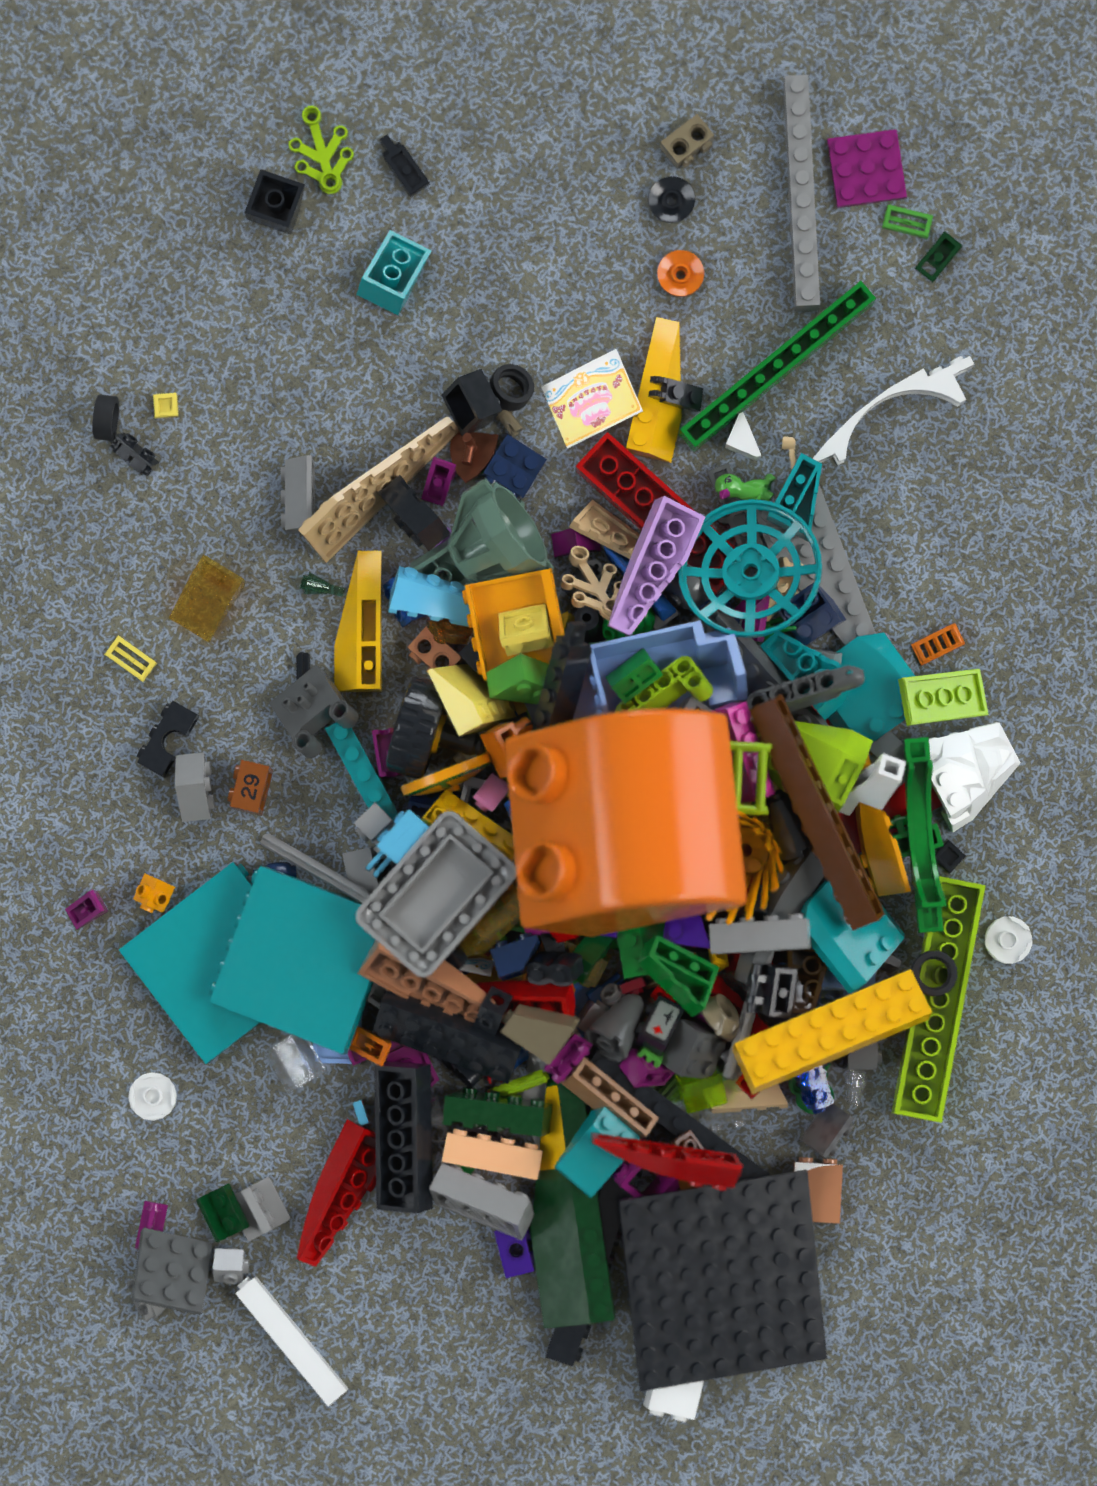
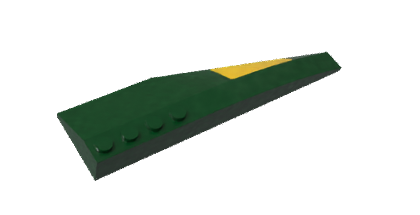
M547 1072L549 1080L546 1082L545 1103L553 1104L550 1133L540 1138L539 1150H543L535 1185L534 1215L531 1223V1238L543 1326L546 1329L614 1321L616 1313L599 1191L589 1198L554 1167L588 1117L587 1105L562 1083H556L552 1079L553 1075Z

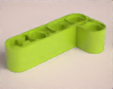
M681 656L661 671L663 675L626 704L621 701L617 705L615 712L665 709L688 691L698 701H706L711 697L713 687L689 656Z

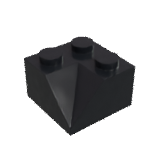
M260 169L244 212L247 220L291 235L299 215L305 184Z

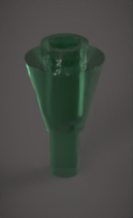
M308 572L307 576L303 575L300 589L304 590L303 594L328 593L342 597L345 589L331 585L311 572Z

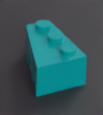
M801 453L775 503L792 510L812 529L822 463ZM769 512L766 519L784 530H787L792 524L787 518ZM799 530L796 536L808 542L806 536Z

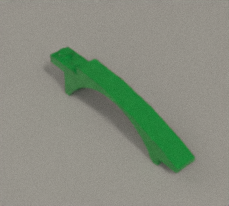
M929 737L904 739L908 844L918 933L944 931L941 907L946 906V898L940 883L933 841L931 817L933 760L930 757Z

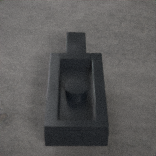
M388 134L380 139L381 145L386 150L382 153L385 162L410 197L430 185L429 180L404 145H401L400 142L394 144Z

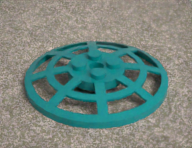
M754 499L725 504L705 516L697 538L703 532L713 543L705 553L702 567H687V560L678 570L679 584L683 597L698 619L722 634H735V637L742 638L767 636L779 632L799 619L810 607L817 595L822 576V558L819 545L812 530L805 521L792 510L780 504ZM747 510L746 525L731 528L721 535L710 526L716 520L728 514ZM756 510L776 513L787 518L792 524L784 534L772 527L757 524ZM799 530L803 532L811 545L815 564L801 566L798 552L791 542ZM757 532L776 538V543L770 549L757 544ZM747 533V544L733 549L726 542L736 535ZM784 547L788 549L792 557L793 567L779 566L776 556ZM719 548L727 556L722 569L709 568L712 557ZM748 567L758 569L757 574L753 577H747L744 573ZM815 574L811 592L799 609L790 600L798 589L801 575ZM686 576L701 577L704 591L712 602L701 611L690 595ZM794 576L791 587L785 596L775 589L780 577ZM709 578H723L727 590L718 598L711 589ZM767 595L777 603L767 610L756 612V600L762 599ZM736 596L746 600V612L733 610L725 606V604ZM782 608L792 616L787 621L773 628L755 631V619L768 617ZM717 610H720L731 617L745 619V632L724 628L711 621L708 617Z

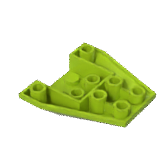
M795 721L836 811L839 813L865 765L873 741L851 729ZM768 752L767 769L770 778L785 792L781 785V777L778 771L772 767L771 756Z

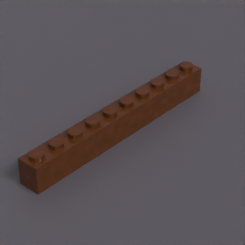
M782 694L755 705L749 709L751 722L757 727L761 735V743L772 745L769 753L772 767L778 771L781 777L782 788L789 794L792 801V809L799 816L802 822V830L809 837L813 845V854L821 862L823 875L833 888V896L840 903L844 911L843 916L846 923L854 931L878 921L885 915L884 910Z

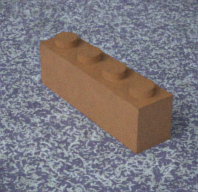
M585 1057L577 1065L573 1066V1070L565 1078L566 1080L560 1082L592 1109L595 1110L604 1106L640 1136L639 1140L648 1136L659 1118Z

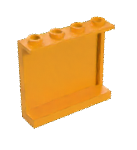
M552 568L465 585L466 590H462L464 604H469L470 614H467L469 628H473L475 637L471 638L474 652L478 651L480 660L476 661L478 675H483V680L487 679L486 672L519 655L507 656L505 647L501 645L499 613L546 603L548 622L554 643L557 635L565 634ZM553 647L521 654L549 664Z

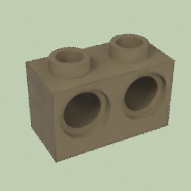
M696 114L660 142V149L676 169L681 166L686 168L695 160L694 156L700 151L704 154L712 148L715 135L700 116ZM698 132L701 133L704 136V138L700 141H696L692 138L691 135L693 133ZM680 146L686 152L682 155H677L673 149Z

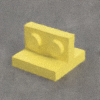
M546 603L499 613L500 641L502 647H505L507 656L554 647Z

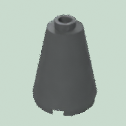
M626 994L587 1028L584 1037L588 1042L592 1043V1046L595 1045L599 1048L598 1054L615 1062L626 1059L635 1038L636 1029L645 1011L643 999L636 994Z

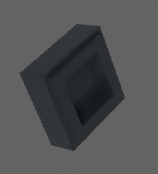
M949 840L935 853L936 862L949 874L966 857Z

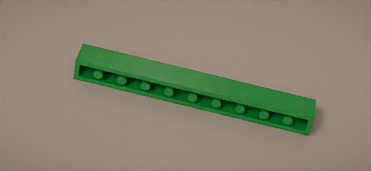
M862 281L858 282L683 426L679 432L680 437L693 452L698 450L738 417L739 413L744 412L874 305L876 297Z

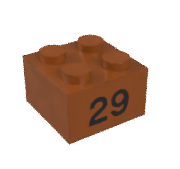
M241 760L240 765L236 764L233 778L236 779L235 787L230 788L227 799L230 802V807L234 810L262 816L273 769L270 766Z

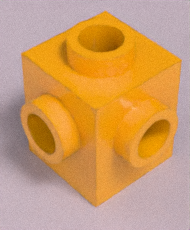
M145 873L136 889L133 900L141 903L139 908L153 913L154 909L164 913L175 886Z

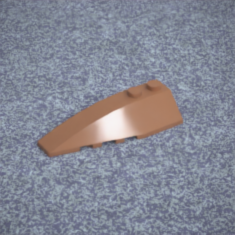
M377 940L374 942L358 971V974L400 997L408 999L411 996L420 999L421 1004L430 1007V1004L444 1008L443 1012L451 1015L457 1013L465 1015V1020L471 1022L475 1021L479 1008L487 995L474 982L445 960L430 976L419 977Z

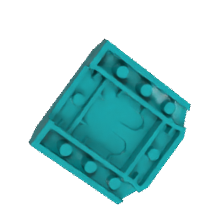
M884 632L858 636L837 651L842 653L841 665L843 667L848 665L862 669L865 681L860 687L850 690L844 704L828 717L834 727L851 729L873 742L905 720L898 679L915 676Z
M825 880L804 903L802 908L803 919L807 918L810 922L812 948L848 994L857 991L870 980L904 940L905 933L882 904L885 915L881 919L853 931L844 919V911L840 903L833 896V888L830 882Z

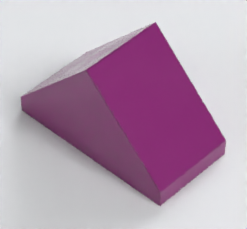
M571 528L551 534L554 558L569 556L574 546H583L589 553L601 551L600 543Z
M96 890L87 892L65 909L76 930L109 912Z

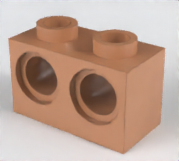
M427 626L407 647L411 652L408 656L417 664L423 662L429 667L426 670L427 672L432 668H438L436 661L441 657L449 660L448 666L458 665L463 660L456 651ZM420 643H430L431 650L425 654L419 652L418 646Z

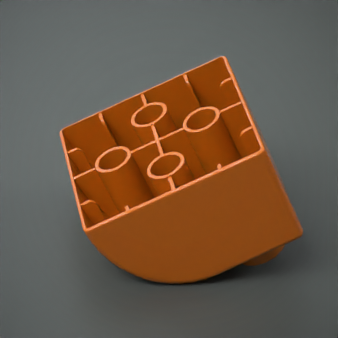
M693 709L629 710L590 716L506 739L507 779L520 920L523 927L594 937L745 904L746 888L726 715Z

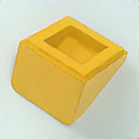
M708 949L711 963L719 967L718 972L729 966L727 954H711V949Z

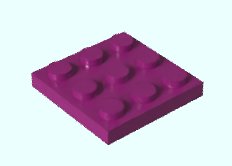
M897 129L827 139L837 208L907 198Z

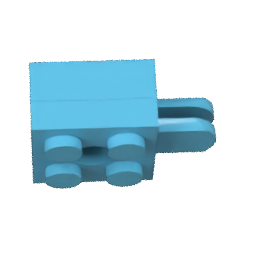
M408 810L406 813L401 811L393 821L396 825L390 831L385 829L377 838L379 841L377 847L381 851L365 869L370 872L385 855L388 857L373 873L375 878H378L392 861L398 864L428 830L429 826L412 811Z

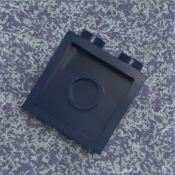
M507 434L482 475L486 477L485 479L490 484L496 482L510 490L516 498L522 500L547 459Z

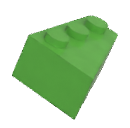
M519 654L486 672L489 698L538 704L549 664Z

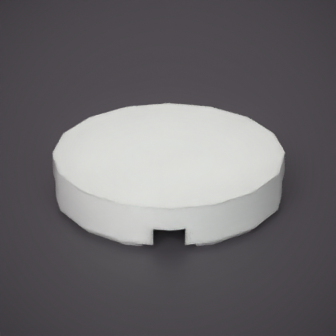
M1001 917L994 920L988 926L985 933V947L988 954L994 960L1003 964H1013L1023 960L1029 954L1032 947V935L1029 927L1016 917Z
M151 1072L143 1074L135 1080L130 1087L128 1098L130 1107L139 1117L154 1121L162 1119L171 1113L176 1105L177 1093L174 1084L168 1077L160 1073Z

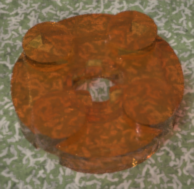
M428 616L426 620L428 630L434 635L433 639L440 644H445L446 642L451 644H467L473 632V628L451 624L449 619L446 618L433 621Z

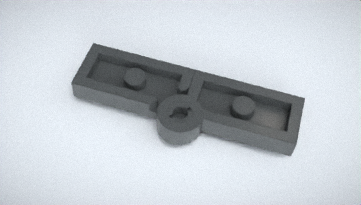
M729 463L707 471L720 507L741 500L736 497L721 500L720 495L715 491V482L718 477L723 474H733ZM747 510L728 514L716 521L721 525H729L730 529L746 525ZM757 532V544L763 545L759 533ZM747 533L734 536L737 547L747 544Z

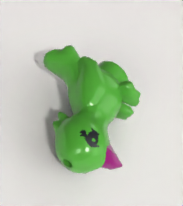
M770 473L766 474L764 479L742 482L741 478L734 474H723L715 482V491L720 495L721 500L736 497L741 500L770 501L774 493L769 490L776 478Z

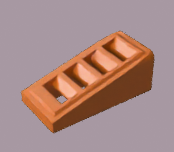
M953 623L911 644V647L922 666L964 646L965 642L956 624ZM949 631L955 641V644L953 645L951 644L950 639L947 635V632ZM937 637H942L947 648H942ZM931 640L933 641L938 651L935 654L929 644V641ZM922 644H924L929 654L927 658H925L920 648Z

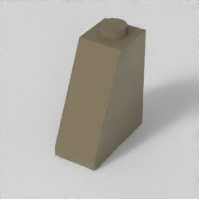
M519 1004L514 1012L509 1010L502 1020L505 1025L501 1033L550 1065L575 1030L580 1019Z

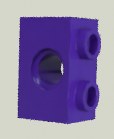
M529 1228L522 1241L494 1230L505 1277L510 1278L533 1272V1265H535L534 1252L529 1251L527 1243L532 1241ZM519 1243L522 1245L524 1251L520 1256H513L510 1253L509 1248L512 1244Z

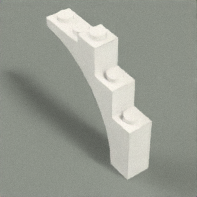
M882 754L875 763L861 770L839 812L850 816L859 802L882 810L900 784L906 762ZM772 781L774 791L781 790V789Z

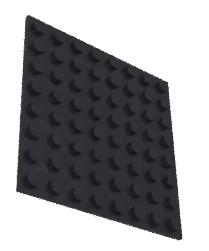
M807 1170L739 1180L734 1188L727 1187L726 1190H717L712 1188V1185L618 1200L640 1392L827 1359Z

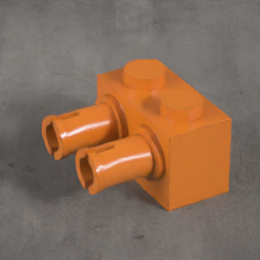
M523 717L515 723L498 724L480 734L499 778L507 777L505 741L509 737L532 730V724L526 726V724L531 722L527 717Z

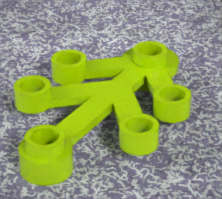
M307 106L302 112V118L304 123L310 126L316 150L303 144L299 138H292L289 141V149L293 153L299 152L321 164L323 173L310 167L305 160H298L295 163V169L298 174H305L318 181L320 189L324 193L335 194L342 187L340 175L347 163L353 160L354 152L349 147L342 148L340 159L333 170L331 169L330 160L341 141L347 138L348 131L343 125L336 126L333 131L334 135L325 148L319 127L321 121L320 110L316 106ZM309 114H315L316 119L314 121L308 120ZM339 129L345 131V134L341 137L336 134ZM293 142L300 143L298 149H293L291 145ZM345 151L351 152L350 158H344L342 156ZM299 164H305L306 169L304 171L298 170ZM329 179H333L335 184L329 187L326 185V182Z

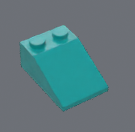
M389 230L362 276L356 295L399 315L432 250Z
M605 1106L590 1112L554 1166L589 1198L593 1197L624 1161L594 1144L591 1139V1133L638 1140L640 1138L639 1135Z

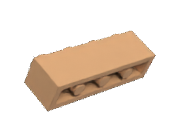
M454 1128L453 1133H447L442 1162L534 1180L538 1179L543 1150L538 1149L539 1145L525 1142L524 1147L514 1145L515 1140L501 1138L500 1142L492 1141L490 1135L477 1133L476 1137L467 1136L468 1131Z

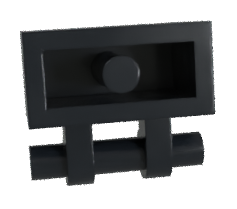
M753 963L752 972L748 976L750 987L749 994H746L745 998L747 1003L746 1012L756 1013L758 1011L771 1017L791 1018L798 970L781 964L765 963L762 967L761 964Z

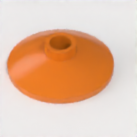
M676 250L664 256L658 266V281L661 287L673 296L684 297L691 295L700 288L703 282V264L695 254L689 251ZM682 271L685 277L678 279L676 273Z

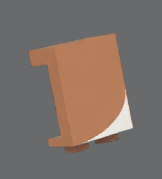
M799 1157V1162L793 1161V1171H808L813 1222L840 1224L843 1165L837 1164V1159L823 1158V1163H814L813 1158Z

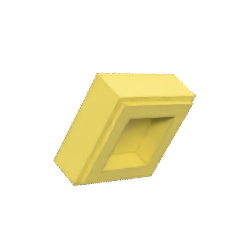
M177 393L153 394L155 419L179 417Z

